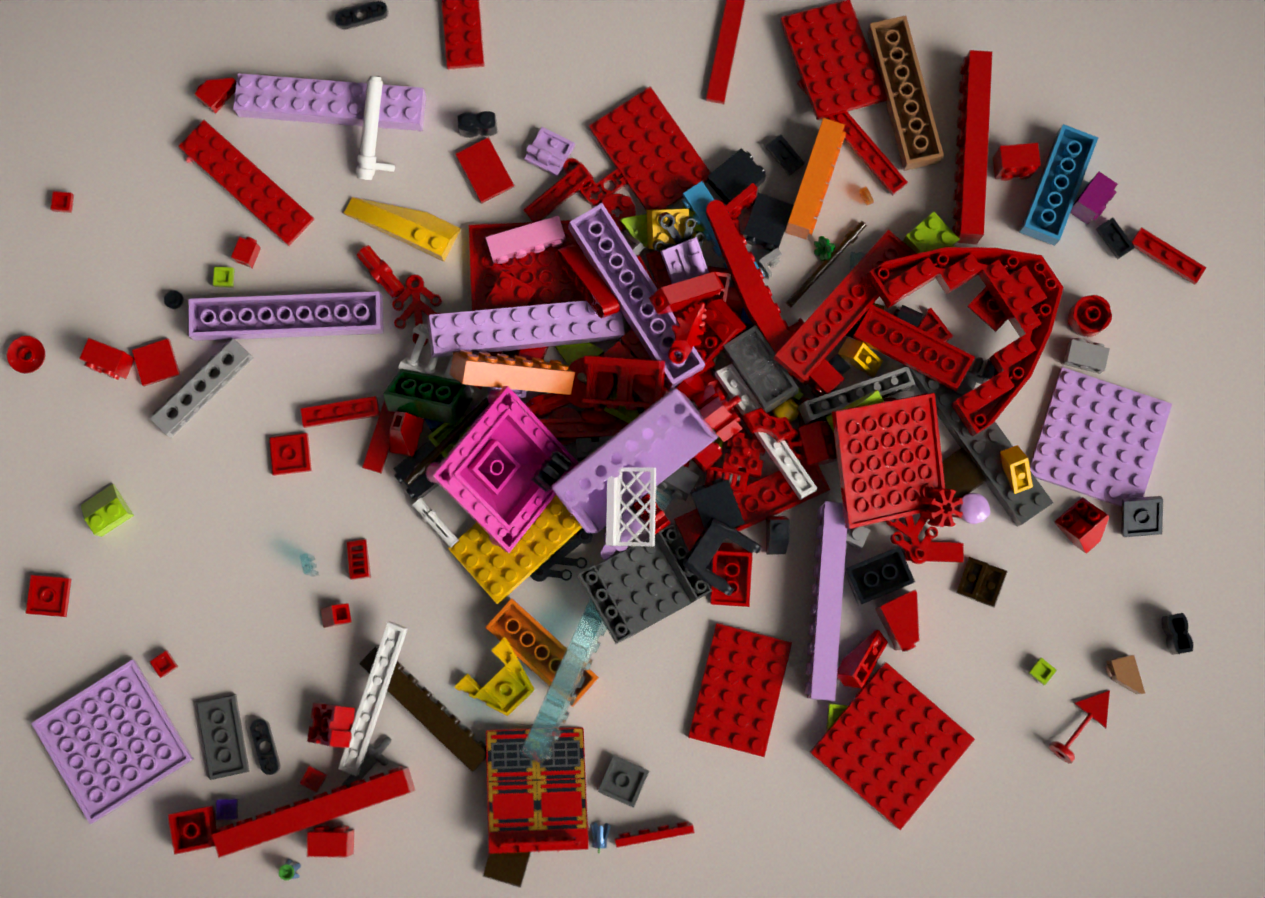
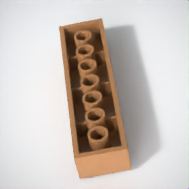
M907 16L870 23L867 34L877 72L887 97L885 102L903 170L907 171L940 163L944 154Z

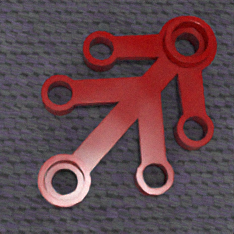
M416 274L410 275L406 279V289L392 303L396 311H402L404 309V302L412 294L413 301L402 315L394 321V325L400 330L406 327V321L413 313L415 327L423 324L422 312L428 316L441 314L436 313L420 300L421 293L430 299L431 304L435 307L440 306L442 303L441 297L424 287L423 278ZM418 282V286L412 287V283ZM434 298H439L438 303H433L432 301ZM397 302L402 303L401 307L396 308L395 304ZM402 320L404 322L402 326H397L398 321ZM414 333L412 337L415 345L419 337L417 333ZM426 338L425 343H424L423 346H425V345L428 343V339H427V338Z
M920 513V518L916 524H914L912 515L904 517L906 525L901 523L899 518L894 519V522L890 520L885 521L887 525L893 526L900 531L893 533L890 536V541L907 551L912 563L923 564L928 558L926 551L928 545L938 535V530L935 527H929L925 530V537L919 543L918 536L930 518H924ZM903 534L910 538L911 544L903 540Z

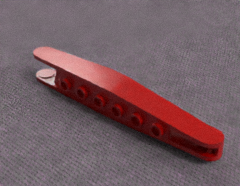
M713 200L707 205L706 217L712 227L727 268L731 273V278L740 301L753 325L758 327L775 354H777L791 338L788 332L789 326L785 320H782L779 314L781 313L777 303L773 302L771 298L772 292L768 285L765 286L762 280L764 276L761 270L756 268L752 252H748L745 246L747 245L743 234L739 235L723 202Z

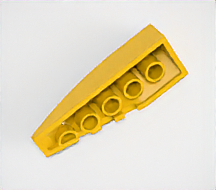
M355 197L351 198L344 212L345 215L443 262L461 228L428 212Z

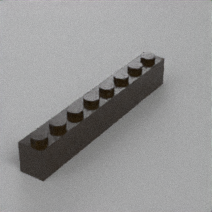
M376 646L359 663L369 674L379 649ZM397 661L387 691L469 770L474 772L487 758L486 744L483 741L477 742L473 738L475 734L468 727L464 729L459 724L461 722L460 719L453 713L450 716L445 711L447 707L438 700L436 702L431 698L433 694L426 687L421 688L417 684L418 679L411 673L407 675L403 671L405 667Z

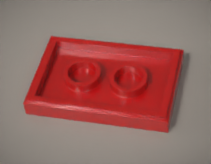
M489 137L456 153L481 204L515 187Z

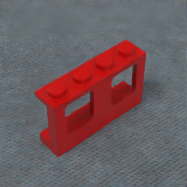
M594 355L585 356L584 364H588L586 398L582 399V403H588L589 407H600V404H607V408L618 409L620 405L626 406V410H637V407H644V411H646L663 397L665 361ZM598 372H611L618 375L617 398L615 400L599 399L596 397ZM635 375H651L655 377V394L652 403L633 400Z

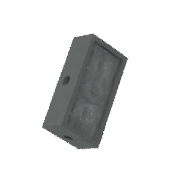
M756 325L724 345V352L766 413L798 394V386L787 370L773 358L776 355Z

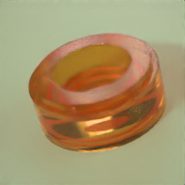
M866 186L859 189V193L867 206L874 203L872 195Z

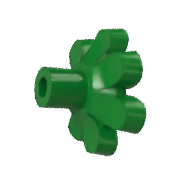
M819 236V241H814V246L818 248L814 250L815 256L820 255V260L824 261L831 257L830 252L835 249V244L830 243L828 238Z

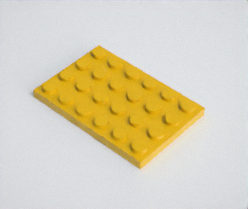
M555 495L510 553L505 552L499 546L493 545L490 542L489 534L477 522L459 538L457 543L448 549L495 603L499 604L574 536L582 526L565 507L559 497Z

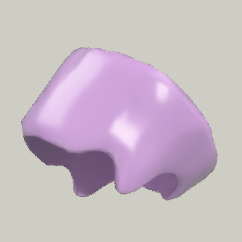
M977 493L965 495L962 498L963 504L957 506V511L963 512L961 519L967 523H980L990 515V507L987 500Z

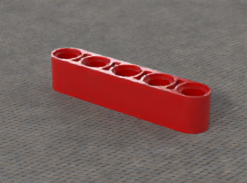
M575 244L555 251V256L560 266L600 318L620 311L618 299Z

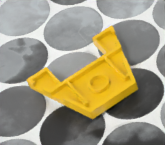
M504 637L491 651L505 665L483 687L467 673L454 688L459 691H465L470 697L478 698L484 701L487 706L509 716L533 693L535 688L507 638Z

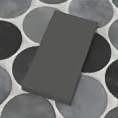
M236 694L197 702L209 780L250 772Z

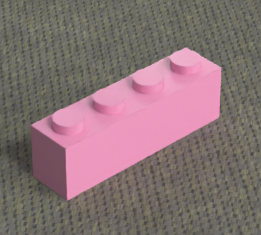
M559 215L486 237L493 262L498 264L505 263L513 257H525L526 253L533 251L534 253L542 252L546 247H559L563 245V242H566Z

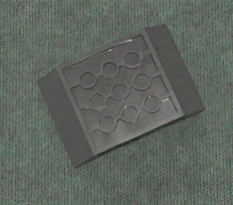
M675 524L666 527L655 535V546H633L597 566L594 565L577 574L615 644L632 637L712 592L707 582L683 566V561L689 553V549Z

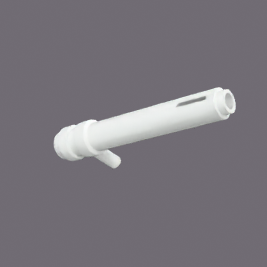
M370 75V79H367L360 154L357 156L359 165L356 166L357 177L367 180L372 179L373 175H375V170L394 172L395 169L394 164L376 162L375 149L383 81H381L380 76Z

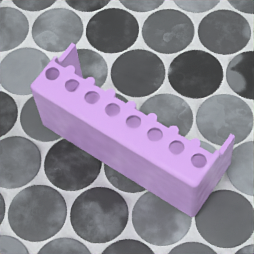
M672 389L554 483L552 489L587 533H598L606 527L608 478L611 476L618 478L621 468L655 467L657 486L716 440L718 436L688 397L679 390ZM622 472V480L627 485L634 477L630 472ZM644 472L639 477L645 485L651 480V472ZM636 480L629 488L637 494L643 486ZM628 490L622 494V500L626 504L633 498ZM645 490L639 496V499L645 496L648 492Z

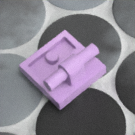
M541 127L533 144L528 145L526 150L528 153L524 159L526 162L558 177L565 161L574 149L575 143Z
M697 237L660 251L672 284L709 273Z

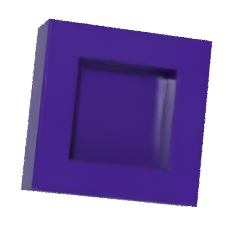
M238 799L216 800V820L238 819Z

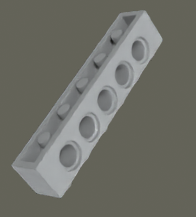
M235 339L227 341L218 354L210 357L209 363L205 367L199 368L190 381L187 380L182 384L181 390L177 394H172L163 407H159L154 411V416L151 420L167 436H174L253 359ZM229 356H232V362L230 364H225V359ZM218 369L219 374L212 378V371ZM200 383H205L204 389L202 391H198V385ZM191 396L190 403L184 405L185 397ZM176 409L177 415L174 418H170V412Z
M907 366L805 401L798 409L804 424L807 425L825 419L832 414V411L840 410L878 389L883 399L910 389L915 385V382Z

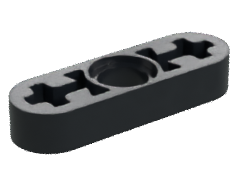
M383 1L367 3L339 11L335 16V22L342 30L351 29L385 19L388 16V8ZM378 7H381L382 13L378 14L377 12ZM360 11L367 13L364 19L357 18V14ZM351 14H353L355 21H352ZM342 17L347 19L345 24L342 23Z
M257 719L252 722L250 730L260 767L264 774L273 775L280 770V761L270 724L265 719ZM260 722L261 725L265 726L262 729L263 736L268 735V738H262L258 741V737H262L261 732L256 731V727H258ZM264 741L269 742L271 745L267 753L262 752L260 749V745ZM273 753V757H269L270 762L275 763V767H273L271 772L270 769L266 768V765L269 764L268 758L263 759V756Z

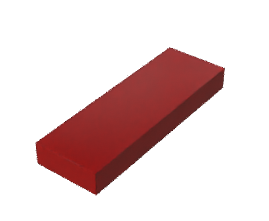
M930 542L926 549L928 558L925 562H964V543ZM904 550L906 561H910L909 553Z

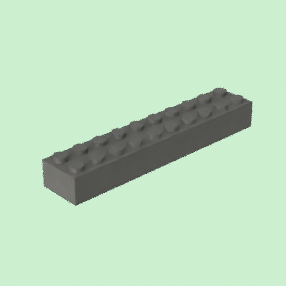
M909 367L914 382L921 393H935L938 417L958 445L967 452L986 478L985 483L1017 527L1053 504V501L1031 471L1033 487L1014 494L1002 467L1000 455L1001 451L1009 449L1013 445L996 422L975 436H971L951 405L954 401L972 391V388L965 379H963L959 388L955 391Z

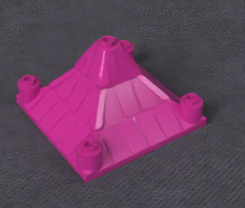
M504 386L502 389H494L489 393V407L485 409L479 419L475 421L469 431L465 433L459 443L441 463L435 462L428 466L426 475L431 482L439 483L489 534L490 542L493 545L499 546L505 552L510 553L556 495L553 489L545 492L531 480L534 477V473L549 458L550 454L556 450L572 462L568 471L561 477L579 463L508 386Z

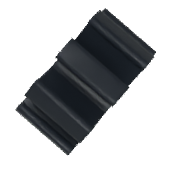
M558 450L553 451L549 458L534 473V477L531 480L545 492L550 491L552 485L568 471L572 462Z

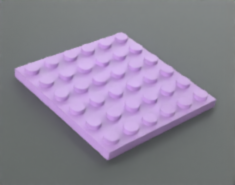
M1062 367L1060 368L1029 466L1030 471L1037 479L1122 507V499L1144 497L1172 404Z
M133 659L31 723L89 824L98 821L193 760L188 748L138 664Z

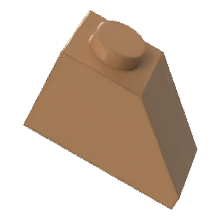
M1134 655L1106 661L1107 675L1114 682L1135 694L1145 693Z

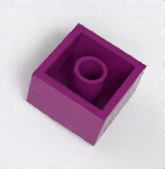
M1099 171L1073 204L1070 213L1086 224L1091 220L1095 221L1105 210L1107 203L1116 194L1117 191L1114 189L1118 184Z

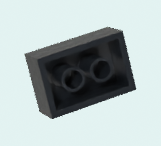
M900 546L844 569L858 606L915 583Z

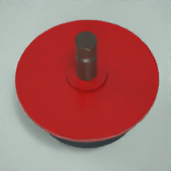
M584 356L569 365V369L574 371L575 375L571 395L565 394V396L577 407L593 408L589 407L588 403H582V399L586 398L588 364H584ZM597 373V398L608 399L614 385L613 373Z

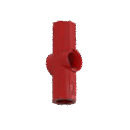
M369 245L359 250L357 257L367 267L368 272L375 281L381 284L392 298L399 296L405 287L395 277L387 263L383 259L381 260Z
M550 393L536 396L525 405L540 419L551 414L553 410L570 404L565 394Z

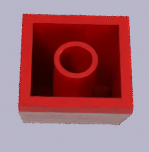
M913 590L875 608L896 651H909L915 648V643L919 641L918 599L916 590Z

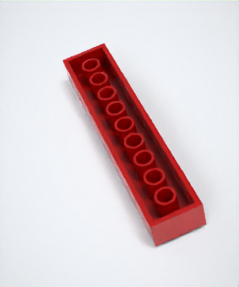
M970 50L968 55L964 56L963 63L960 64L959 74L962 75V81L959 82L961 99L958 101V110H961V113L957 119V128H960V133L956 138V146H959V153H956L955 164H958V171H955L954 175L957 189H954L953 200L956 201V207L953 208L952 218L955 219V226H952V231L960 239L957 242L960 244L977 245L984 236L993 51Z
M403 766L388 770V775H384V772L370 776V781L368 782L364 778L350 783V788L344 785L332 789V794L330 795L326 791L312 796V801L306 798L294 802V807H290V804L276 808L274 809V814L270 810L255 815L256 820L250 817L236 822V827L232 823L217 828L218 833L212 834L218 858L415 791L409 768L403 769Z

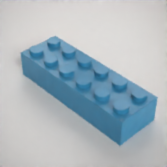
M1064 124L1060 127L1019 233L1053 246L1060 241L1099 137Z

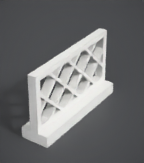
M621 468L618 478L611 476L607 479L606 546H655L656 468ZM622 472H630L634 477L627 485L622 480ZM644 472H651V480L645 485L639 477ZM636 480L643 486L637 494L629 488ZM626 490L633 496L627 504L622 500V494ZM645 490L650 494V500L646 504L639 499V496ZM635 500L643 506L636 514L629 508ZM626 509L633 516L627 523L621 519L622 513ZM644 510L650 514V519L645 524L638 517ZM635 519L642 525L636 534L628 527ZM627 529L633 537L628 542H621V533ZM644 529L649 533V542H642L638 537Z

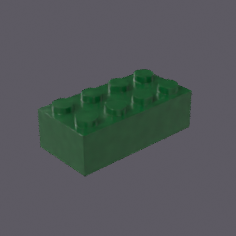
M400 369L383 393L388 411L406 412L417 417L453 425L457 424L473 400L469 385L462 384L455 379L406 369Z

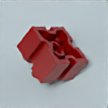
M711 384L693 397L700 409L704 420L725 442L743 429L739 423L741 418L734 411L736 410L734 406L742 400L739 395H736L727 401L723 392L720 389L716 390Z
M736 433L727 441L726 449L731 451L730 454H725L722 468L737 472L738 470H744L750 477L760 478L764 460H759L760 455L764 456L765 448L756 435H753L751 439L744 438L745 433Z
M313 702L311 711L313 723L312 726H309L307 742L349 748L352 738L350 731L355 717V708Z

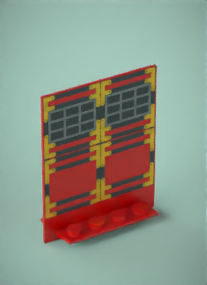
M584 728L486 730L489 853L588 850Z

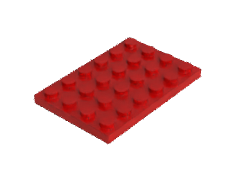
M850 0L781 17L780 22L816 120L886 101L885 90Z
M651 86L589 125L590 131L615 167L619 169L622 177L626 179L628 186L645 210L666 209L680 200L684 192L699 182L706 183L708 175L711 174Z
M716 623L688 738L765 757L792 642Z

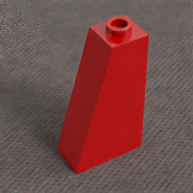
M711 272L661 287L649 297V300L657 315L688 310L690 306L695 308V303H706L724 289V286L717 273Z

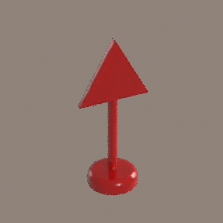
M1110 690L1074 703L1088 715L1065 745L1058 741H1053L1049 745L1050 750L1061 760L1072 764L1075 755L1069 747L1091 718L1106 729Z

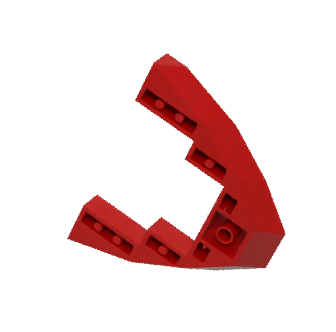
M944 247L885 261L868 273L867 278L887 308L935 279L947 295L979 275L1020 336V338L1000 349L989 358L999 374L951 404L971 436H975L996 421L1032 376L1052 332L1064 287L1042 255L1001 248Z

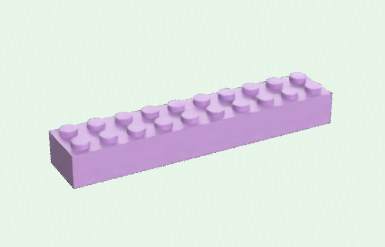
M238 74L233 109L238 117L363 126L367 83ZM382 85L378 128L423 131L426 104L424 88Z
M603 203L570 221L568 229L593 268L618 299L620 311L652 360L665 361L664 380L669 388L675 387L683 380L703 370L705 363L695 347H693L687 359L682 363L676 364L669 359L668 351L676 338L671 327L672 325L679 326L672 312L657 315L649 297L658 289ZM680 351L674 352L676 355H681Z
M380 291L189 299V337L194 341L384 334L383 296Z
M587 301L429 315L427 319L432 358L453 356V352H460L461 350L471 351L472 354L479 352L488 353L620 340L625 335L621 311L600 318Z
M825 501L818 508L817 519L820 520V525L816 528V539H819V545L815 546L814 558L818 559L816 566L813 568V577H816V584L812 585V597H815V600L810 608V616H813V623L809 624V635L812 636V641L808 643L807 655H810V663L806 664V675H809V682H805L804 694H808V699L835 701L847 528H845L843 504Z

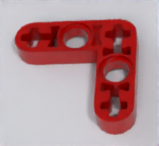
M574 158L567 159L564 163L565 174L571 171L568 170L569 164H576L577 166L580 162ZM617 168L598 183H595L593 179L590 180L587 186L582 187L578 191L590 205L597 206L602 203L603 198L616 193L627 185V181L622 177L619 179L621 184L618 185L616 179L621 176V172ZM611 181L615 187L612 190H606L604 184ZM599 187H601L605 195L601 192L598 194V200L590 199L591 193L597 194L600 192Z

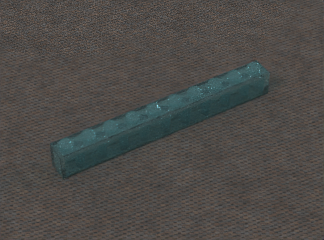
M589 599L520 751V754L541 764L545 758L549 760L553 752L552 742L553 740L557 742L561 734L560 724L561 722L565 724L570 713L567 712L569 704L573 706L577 698V694H575L576 688H581L585 677L582 676L584 670L588 671L593 660L590 659L592 652H597L600 646L598 639L600 635L604 636L607 630L591 599Z

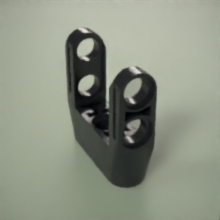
M712 518L685 557L683 566L700 579L730 596L734 588L725 579L706 568L726 537L749 552L758 554L762 546L730 525Z

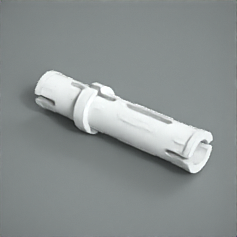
M419 498L412 505L421 514L423 521L428 522L450 548L459 541L436 515L437 512L434 509L431 510L422 498Z

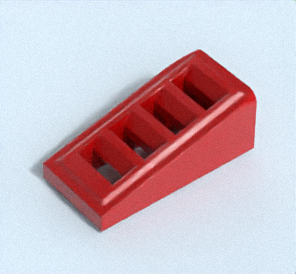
M717 467L708 468L705 481L706 486L712 485V481L721 478L723 474H725L724 480L728 479V481L730 480V475H733L730 485L732 491L746 492L748 473ZM738 476H741L738 487L736 486Z
M367 539L347 542L350 580L371 578ZM363 546V549L352 550V547ZM363 553V557L353 558V554ZM364 561V564L354 565V562ZM364 568L365 572L355 573V569Z

